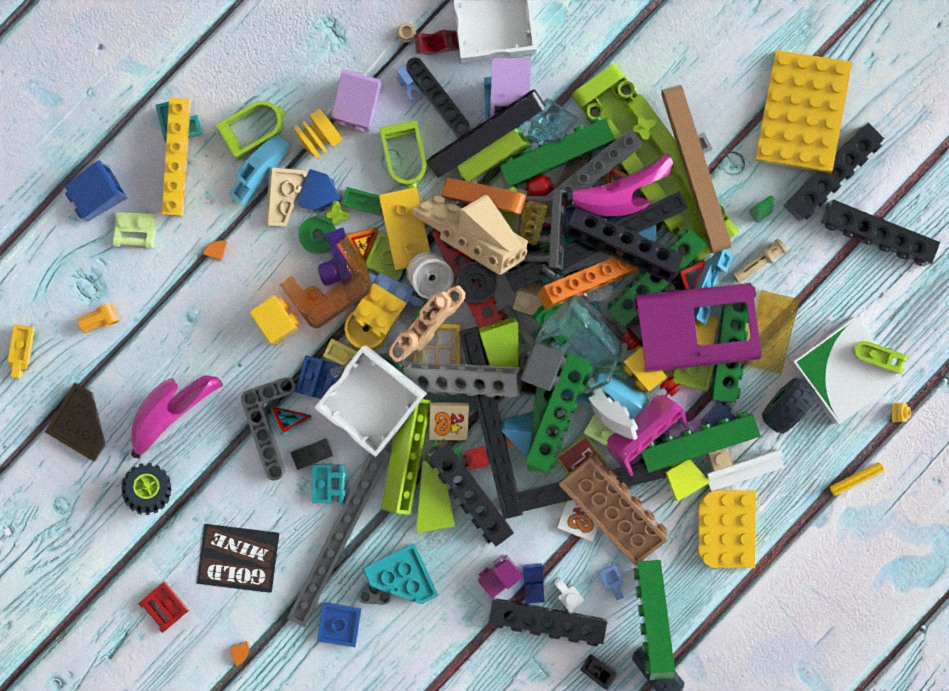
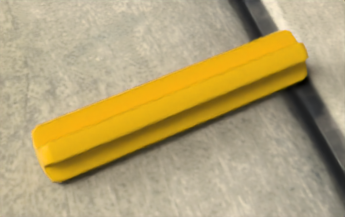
M877 462L830 486V490L833 495L837 496L884 472V468L881 463Z

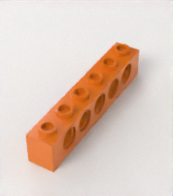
M613 257L545 285L537 294L545 310H549L642 270Z

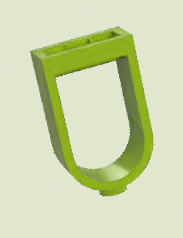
M257 101L216 124L233 155L239 161L256 151L277 134L280 135L284 126L283 117L286 114L280 105L276 107L267 101ZM267 108L273 110L277 115L275 129L252 144L242 148L230 126L259 109Z
M417 120L379 128L388 170L392 179L407 189L418 188L417 184L426 175L427 164ZM416 133L422 159V170L416 178L403 180L398 178L393 172L386 139Z

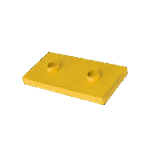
M417 187L379 195L395 270L407 268L410 261L417 254L430 252L424 222L412 215L413 208L420 205Z

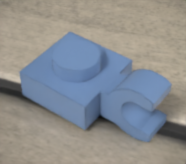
M403 66L398 68V76L396 78L402 87L404 85L407 87L408 99L414 101L411 93L416 91L421 96V90L414 84V81Z
M615 564L599 571L598 573L605 589L612 588L616 600L624 598L619 586L624 581L617 565Z

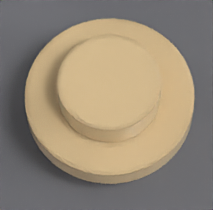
M409 23L400 25L397 30L398 38L405 43L414 40L413 35L416 34L415 27Z

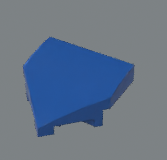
M309 169L297 205L323 212L334 201L340 202L342 199L334 186V180L325 173Z

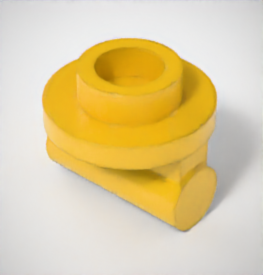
M892 403V422H906L911 416L910 407L906 403Z

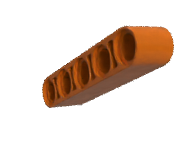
M448 177L445 179L441 196L446 199L471 204L487 195L499 211L521 215L526 195L519 192Z

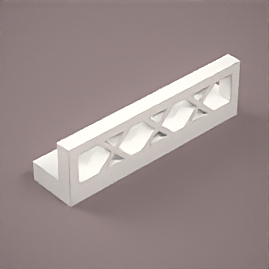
M775 449L732 463L733 466L718 471L705 472V477L710 482L708 483L710 491L784 468L780 457L783 455L782 450Z

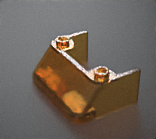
M348 236L336 244L346 258L347 269L351 273V276L326 294H323L315 286H309L302 290L292 275L280 284V287L297 310L313 328L322 327L367 296L372 289L366 261Z

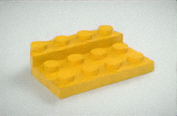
M714 490L707 492L697 504V553L700 559L713 568H755L756 491Z

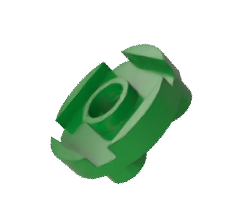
M324 216L310 217L299 228L300 243L310 253L325 254L331 250L325 233L336 230V227ZM321 230L323 237L315 240L313 233Z

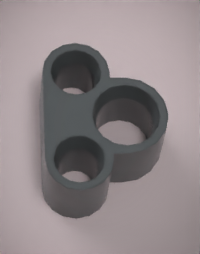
M369 584L358 595L359 601L364 604L385 605L390 602L392 597L387 592L371 590ZM362 593H368L369 598L364 599ZM383 593H386L388 595L387 600H383L381 598V595Z

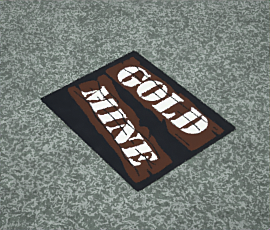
M204 524L197 584L271 593L279 533Z

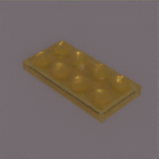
M764 290L761 291L756 310L761 359L744 361L743 365L782 374L800 299Z

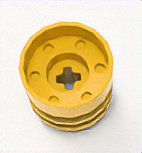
M320 108L309 115L313 124L309 125L304 120L301 121L306 128L302 131L298 125L293 127L298 140L307 152L317 160L321 158L317 152L318 148H321L324 154L327 153L324 146L326 142L334 148L343 141L338 131Z

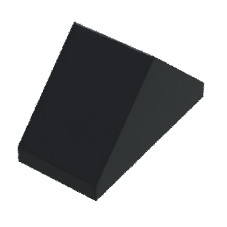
M592 654L588 656L580 669L607 691L618 675L613 667Z

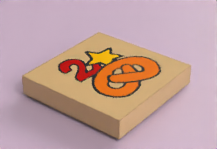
M430 402L429 440H468L469 403Z

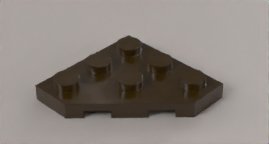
M74 383L45 430V433L95 462L106 444L94 395L90 390L78 383Z

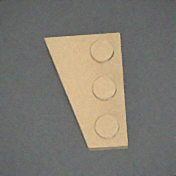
M270 167L265 225L286 227L294 208V201L297 194L300 193L301 184L308 171Z

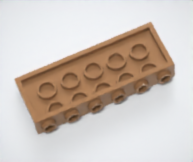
M590 452L585 461L559 481V485L636 566L638 561H643L668 541V530L662 523H657L655 516L650 510L646 511L643 508V504L637 496L633 497L629 493L630 490L624 482L620 483L616 479L615 472L603 465L604 461L601 457Z

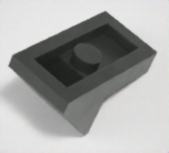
M326 438L291 452L297 470L333 456Z

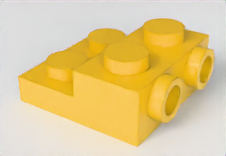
M373 283L352 315L355 317L354 321L363 327L365 324L372 328L371 332L381 337L382 334L387 336L407 303Z

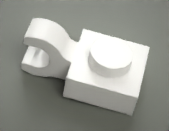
M560 577L554 581L555 585L562 592L558 595V598L569 612L585 601L573 584L567 587Z

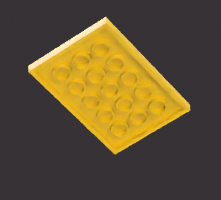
M775 51L755 161L832 174L852 62L787 51Z

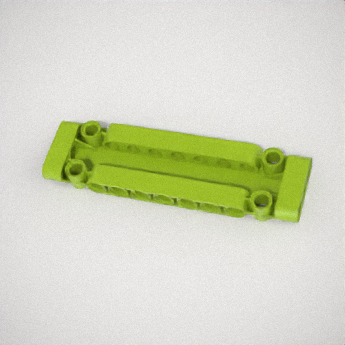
M613 63L574 91L571 96L590 123L599 117H602V119L606 118L616 140L630 128L633 130L634 126L637 125L639 117H643L645 120L654 119L656 121V125L649 129V139L647 141H643L639 134H636L643 142V146L619 164L625 174L630 175L649 166L668 153L673 162L669 175L642 186L638 189V192L641 196H645L649 201H652L650 204L652 205L680 191L688 206V210L661 222L669 233L674 235L676 242L679 240L677 236L684 229L687 231L691 229L707 244L674 137L646 99L636 92L634 84L628 81L617 64ZM627 87L630 90V94H622L621 88ZM596 109L599 111L600 115L598 117H592L590 115V110ZM720 205L731 239L739 231L727 216L725 208ZM681 244L685 252L688 253L689 246L686 244ZM708 244L692 260L693 263L699 262L711 253Z

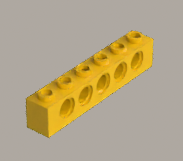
M169 97L162 214L184 215L191 106L189 99Z

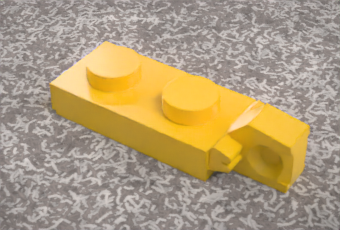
M17 324L13 326L7 361L9 362V367H12V378L22 379L23 370H27L35 327Z

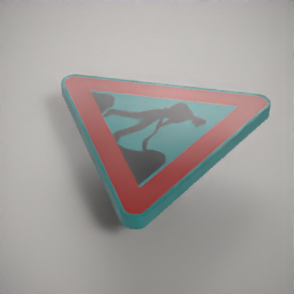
M272 406L270 409L282 436H285L312 418L310 414Z

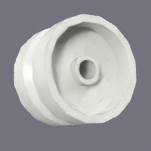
M434 252L417 254L407 267V278L410 285L425 299L430 300L435 294L443 291L446 292L453 285L454 274L451 267L439 254Z

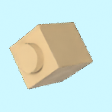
M728 448L706 454L711 471H718L733 466Z

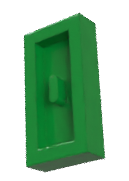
M346 187L342 206L379 216L381 211L379 195Z

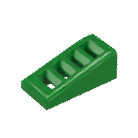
M770 195L749 210V213L756 222H760L772 213L773 196Z

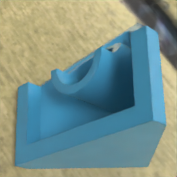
M533 411L502 420L501 431L525 457L530 449Z

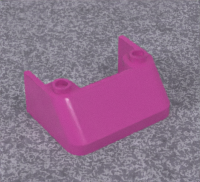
M656 395L651 400V404L633 418L638 427L635 430L637 439L632 440L618 433H613L607 439V448L610 455L630 476L634 475L629 462L675 421H678L685 429L688 427L684 409L665 395Z

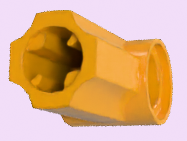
M113 303L102 305L96 311L77 318L83 333H88L102 326L107 327L120 321Z

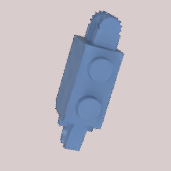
M370 272L362 274V280L365 284L372 286L375 283L406 302V308H412L413 305L421 308L425 304L424 300L417 297L418 293L413 288L384 274L379 273L378 276Z

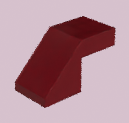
M442 29L433 34L417 33L413 35L417 54L431 55L459 49L455 30Z

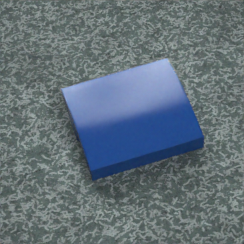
M306 355L295 392L322 399L329 388L342 376L345 366Z

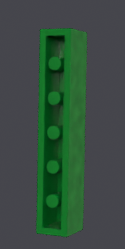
M602 117L596 118L587 127L581 125L573 129L574 132L569 135L563 133L557 136L556 141L551 143L549 141L543 142L538 145L539 148L536 150L528 149L523 151L521 156L516 159L510 157L504 160V164L500 165L508 186L510 188L527 182L530 178L547 173L613 143L616 139L607 119H602Z
M747 411L736 414L737 418L729 420V417L717 420L718 424L711 426L710 423L699 426L700 430L693 432L691 429L680 432L681 436L674 438L673 435L662 438V442L656 444L653 441L641 451L648 473L761 437L754 414H748Z
M661 560L638 561L637 568H634V580H638L636 598H640L641 605H638L639 617L642 616L643 623H640V633L645 637V642H642L643 654H647V661H644L645 673H649L650 680L674 679L675 666Z

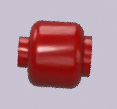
M541 174L528 179V187L525 188V191H527V196H547L553 191L554 187L550 177Z

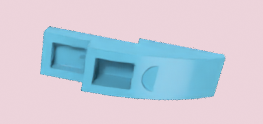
M278 134L265 142L247 159L236 173L235 177L238 181L229 194L237 202L245 206L264 176H269L270 167L276 168L291 144Z

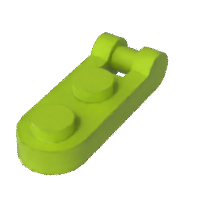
M860 341L853 347V354L857 359L900 375L903 374L904 362H907L909 357L868 341ZM893 358L897 359L895 365L891 364Z

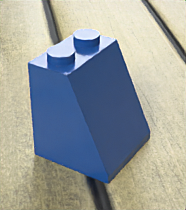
M100 160L93 163L64 186L67 190L65 192L66 197L70 202H74L77 207L74 209L80 219L83 218L86 221L92 220L128 199L110 167Z

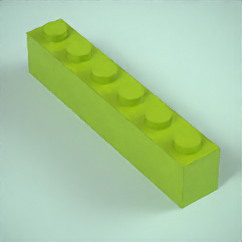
M422 399L394 435L381 506L382 510L398 514L410 515L431 400Z

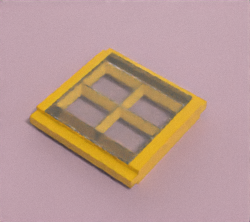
M441 324L434 332L432 340L419 353L414 355V362L460 364V324Z

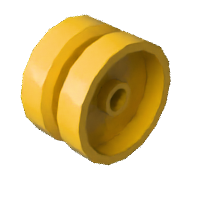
M353 312L350 313L345 322V333L353 347L360 350L361 347L367 345L373 351L380 348L385 343L388 335L384 336L382 334L379 337L371 332V327L368 332H364L363 326L354 321Z

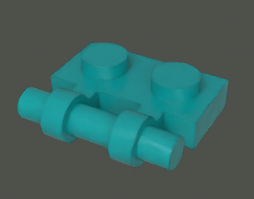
M312 464V503H332V495H337V503H345V495H347V489H345V478H347L345 464H338V472H332V464ZM332 478H338L337 489H332Z

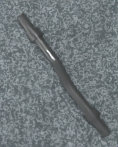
M546 264L540 267V270L549 277L551 283L563 278L557 272H553ZM581 296L573 299L605 326V330L610 335L613 334L621 342L624 341L621 338L624 334L613 321H609Z

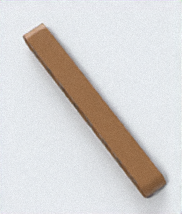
M677 85L661 90L663 103L711 253L729 249L731 248L730 237L683 87Z

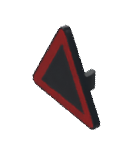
M701 260L679 270V281H681L684 290L695 289L705 261Z

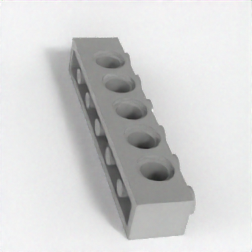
M408 362L403 368V375L423 391H428L431 394L445 392L450 395L463 393L468 396L481 394L487 397L499 395L513 398L518 396L521 391V367ZM422 376L426 377L428 381H425ZM440 377L445 378L447 382L442 381ZM459 378L464 379L466 383H462ZM477 379H481L485 384L479 383ZM496 380H500L504 385L498 384Z

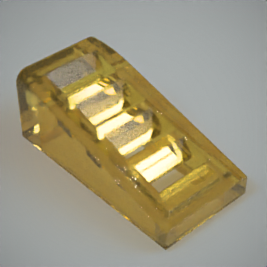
M534 201L524 203L519 236L526 239L529 244L537 245L547 205ZM528 224L534 226V229L529 228ZM526 232L532 233L533 237L525 235Z

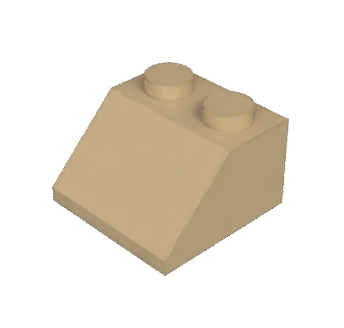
M539 280L517 291L512 310L532 316L542 306L537 293L549 283H542V280Z

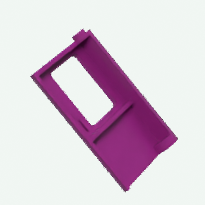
M751 283L635 295L634 306L636 314L639 315L645 372L761 359V346L754 302L756 297L755 286H752ZM740 302L746 304L750 340L704 346L698 344L694 308Z

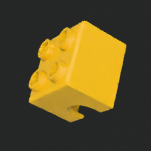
M272 296L249 312L265 338L273 345H278L300 330L298 326L300 324L299 319L295 314L289 313L287 309L290 306L282 297Z

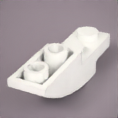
M595 379L589 381L588 385L592 394L589 397V401L595 415L614 432L632 440L637 439L635 430L638 427L633 418L629 419L630 415L625 406L621 407L618 400L612 402L610 397L606 398V392L598 385Z

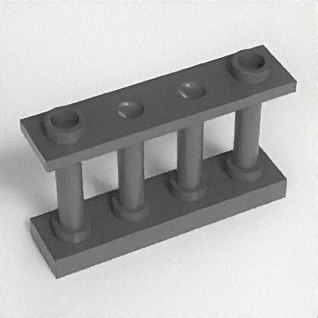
M517 189V192L526 195L521 215L515 214L514 233L526 239L528 243H549L550 253L548 255L526 254L524 260L514 267H522L523 262H548L549 268L563 269L567 205L564 195L566 191L553 189L551 196H527V191ZM526 204H551L552 214L550 216L526 215ZM525 223H550L551 233L549 235H525Z

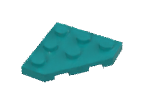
M415 543L362 568L369 586L417 604H424L439 596Z

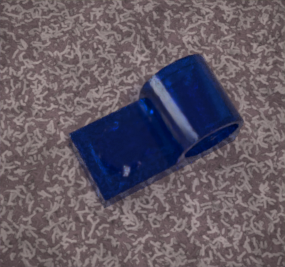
M542 563L523 564L525 604L544 603Z

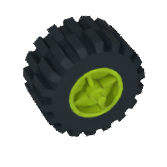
M141 463L137 468L135 466L132 467V471H128L125 474L126 477L123 478L121 486L126 506H129L133 512L134 510L137 511V514L140 515L142 513H146V515H150L151 512H154V514L158 513L159 509L162 510L165 504H168L169 497L171 496L169 475L167 476L164 469L161 470L160 466H152V463H147V466Z

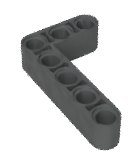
M287 377L249 389L241 395V403L267 478L273 481L279 480L285 475V467L263 404L295 392L297 383L292 378ZM285 381H290L292 384V388L288 392L283 389ZM268 387H271L274 391L273 396L267 398L264 393ZM250 393L255 396L253 404H249L246 400L247 395ZM256 411L262 416L259 422H255L252 417ZM262 429L268 433V437L264 441L259 438V432ZM267 448H271L274 451V456L271 459L265 456ZM273 466H276L280 469V475L278 477H275L271 474V468Z

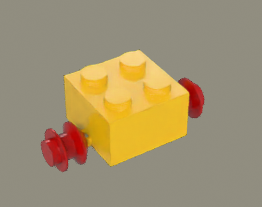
M631 330L621 337L624 340L621 344L626 343L628 345L627 350L635 348V351L621 362V370L624 371L627 377L632 376L635 380L633 384L637 389L650 392L662 381L660 390L665 389L667 391L665 396L670 395L672 397L680 390L678 387L680 383L675 384L673 382L675 377L667 378L663 371L645 372L643 347L639 345L641 341L636 338Z

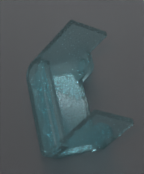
M575 295L564 302L544 321L536 340L540 342L550 336L555 337L561 333L583 358L590 360L592 370L589 377H587L588 381L583 391L587 394L610 383L622 353V345L619 339L582 297Z

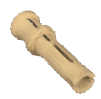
M776 239L775 243L767 249L763 248L759 256L733 273V278L740 284L765 264H772L775 258L782 253L786 254V247L779 239Z

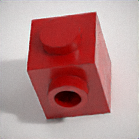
M484 446L465 451L466 455L463 456L465 467L469 466L470 470L489 465Z

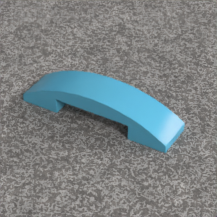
M727 250L716 252L704 267L695 289L714 287L720 272L727 273L733 255ZM712 307L694 308V318L702 325H706Z

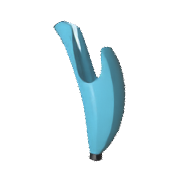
M601 375L598 384L606 392V398L610 397L612 402L618 400L621 407L625 406L630 415L629 419L635 418L651 404L649 399L631 383L615 375ZM585 385L582 395H577L575 401L591 407L589 397L592 394L589 385ZM564 390V392L561 393V396L570 398L572 396V392L570 390ZM662 433L655 440L661 442L665 435Z

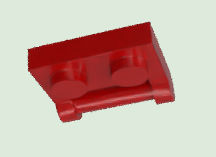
M165 581L138 603L158 624L159 630L162 633L189 611ZM152 599L168 617L169 621L165 622L150 604Z

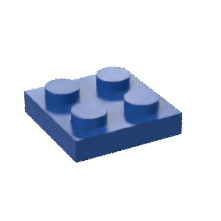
M323 602L317 642L356 647L362 608Z

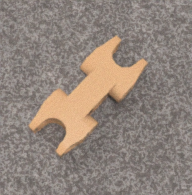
M459 285L448 289L446 292L443 291L435 294L420 310L419 317L409 329L398 336L389 351V355L395 362L404 360L409 354L415 355L419 353L432 340L434 332L444 320L454 314L465 299V292ZM453 291L458 292V301L452 300L451 293ZM397 346L403 349L404 353L401 357L395 352Z

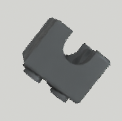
M535 340L521 373V380L548 391L552 387L556 388L559 380L557 372L559 368L563 370L567 360L563 351Z

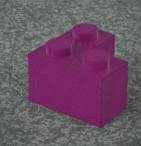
M501 555L493 562V567L490 569L486 567L478 574L480 576L478 582L491 599L504 589H509L523 578L522 572L508 555L505 557Z

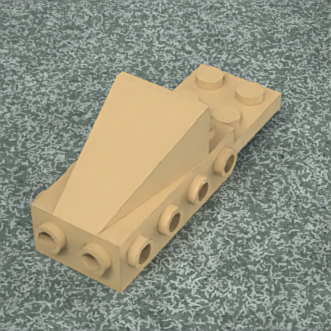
M436 195L413 208L412 215L440 231L441 240L499 275L523 261L527 254L528 241L512 231L487 195L464 208H460L440 195Z

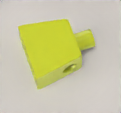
M691 459L671 465L669 469L665 470L667 481L676 501H680L710 483Z

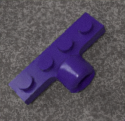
M342 227L325 233L333 259L319 264L318 273L325 286L342 282L349 302L353 306L359 304L367 292L353 253L345 239L346 234Z

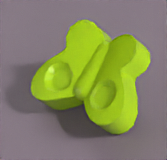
M639 117L633 131L636 134L638 133L643 141H647L649 139V129L656 125V121L654 119L645 120L643 117Z
M334 201L331 209L325 212L326 216L331 218L334 225H337L339 221L348 220L350 217L347 211L341 210V205L338 201Z

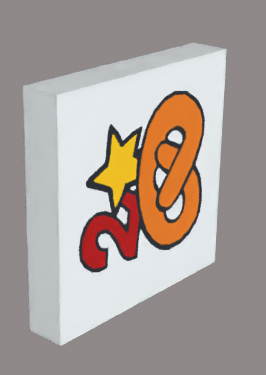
M574 500L566 501L557 528L593 542L598 526Z

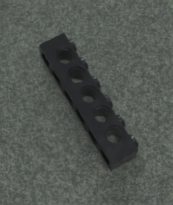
M868 122L836 152L833 169L838 171V178H834L831 173L817 171L783 206L798 221L804 218L808 220L815 213L813 209L817 205L821 207L828 200L826 196L830 192L834 194L842 186L840 182L844 178L848 180L855 173L854 169L858 165L860 167L869 160L867 156L871 152L873 154L882 147L880 143L885 138ZM858 143L865 145V151H861L858 148ZM845 156H849L852 159L851 165L845 162ZM819 182L825 185V191L818 189ZM805 196H809L812 199L811 205L805 203Z
M834 199L828 202L820 222L829 230L836 231L837 229L842 231L846 237H857L864 244L877 245L881 251H892L896 253L897 257L912 259L914 264L922 267L933 263L941 243ZM841 215L847 218L848 222L846 225L841 223ZM859 222L865 225L864 232L858 229ZM877 229L882 231V239L876 236ZM895 237H898L900 239V246L895 245ZM913 244L918 246L917 253L912 251Z
M578 207L575 208L564 235L669 283L672 282L684 256L675 250L660 245L658 242L651 241L640 234L631 232L620 225L611 223L605 218L598 217Z
M445 439L426 452L428 456L427 463L432 469L437 468L440 472L437 475L443 484H449L451 487L449 492L455 500L457 498L461 500V508L466 514L470 512L473 516L471 521L477 529L481 527L485 532L482 535L488 544L492 542L497 547L514 534L505 519L503 520V516ZM446 460L451 461V464H450L449 467H447V468L441 467V464H442L444 461H446ZM455 476H462V480L459 483L453 482ZM473 491L471 497H464L465 492ZM478 506H484V510L482 512H475V509ZM489 521H495L493 527H486Z
M499 598L492 599L488 619L489 623H492V627L495 628L508 626L511 627L512 631L522 632V629L529 630L530 634L533 635L549 634V637L553 639H560L561 636L575 643H579V640L587 641V645L598 646V644L604 643L607 620L605 618ZM512 611L515 616L512 620H506L504 613ZM527 614L534 617L533 621L529 624L523 622V617ZM545 618L552 619L553 622L550 627L542 625V621ZM563 622L571 623V628L568 631L561 629ZM588 625L590 632L582 634L580 633V628Z

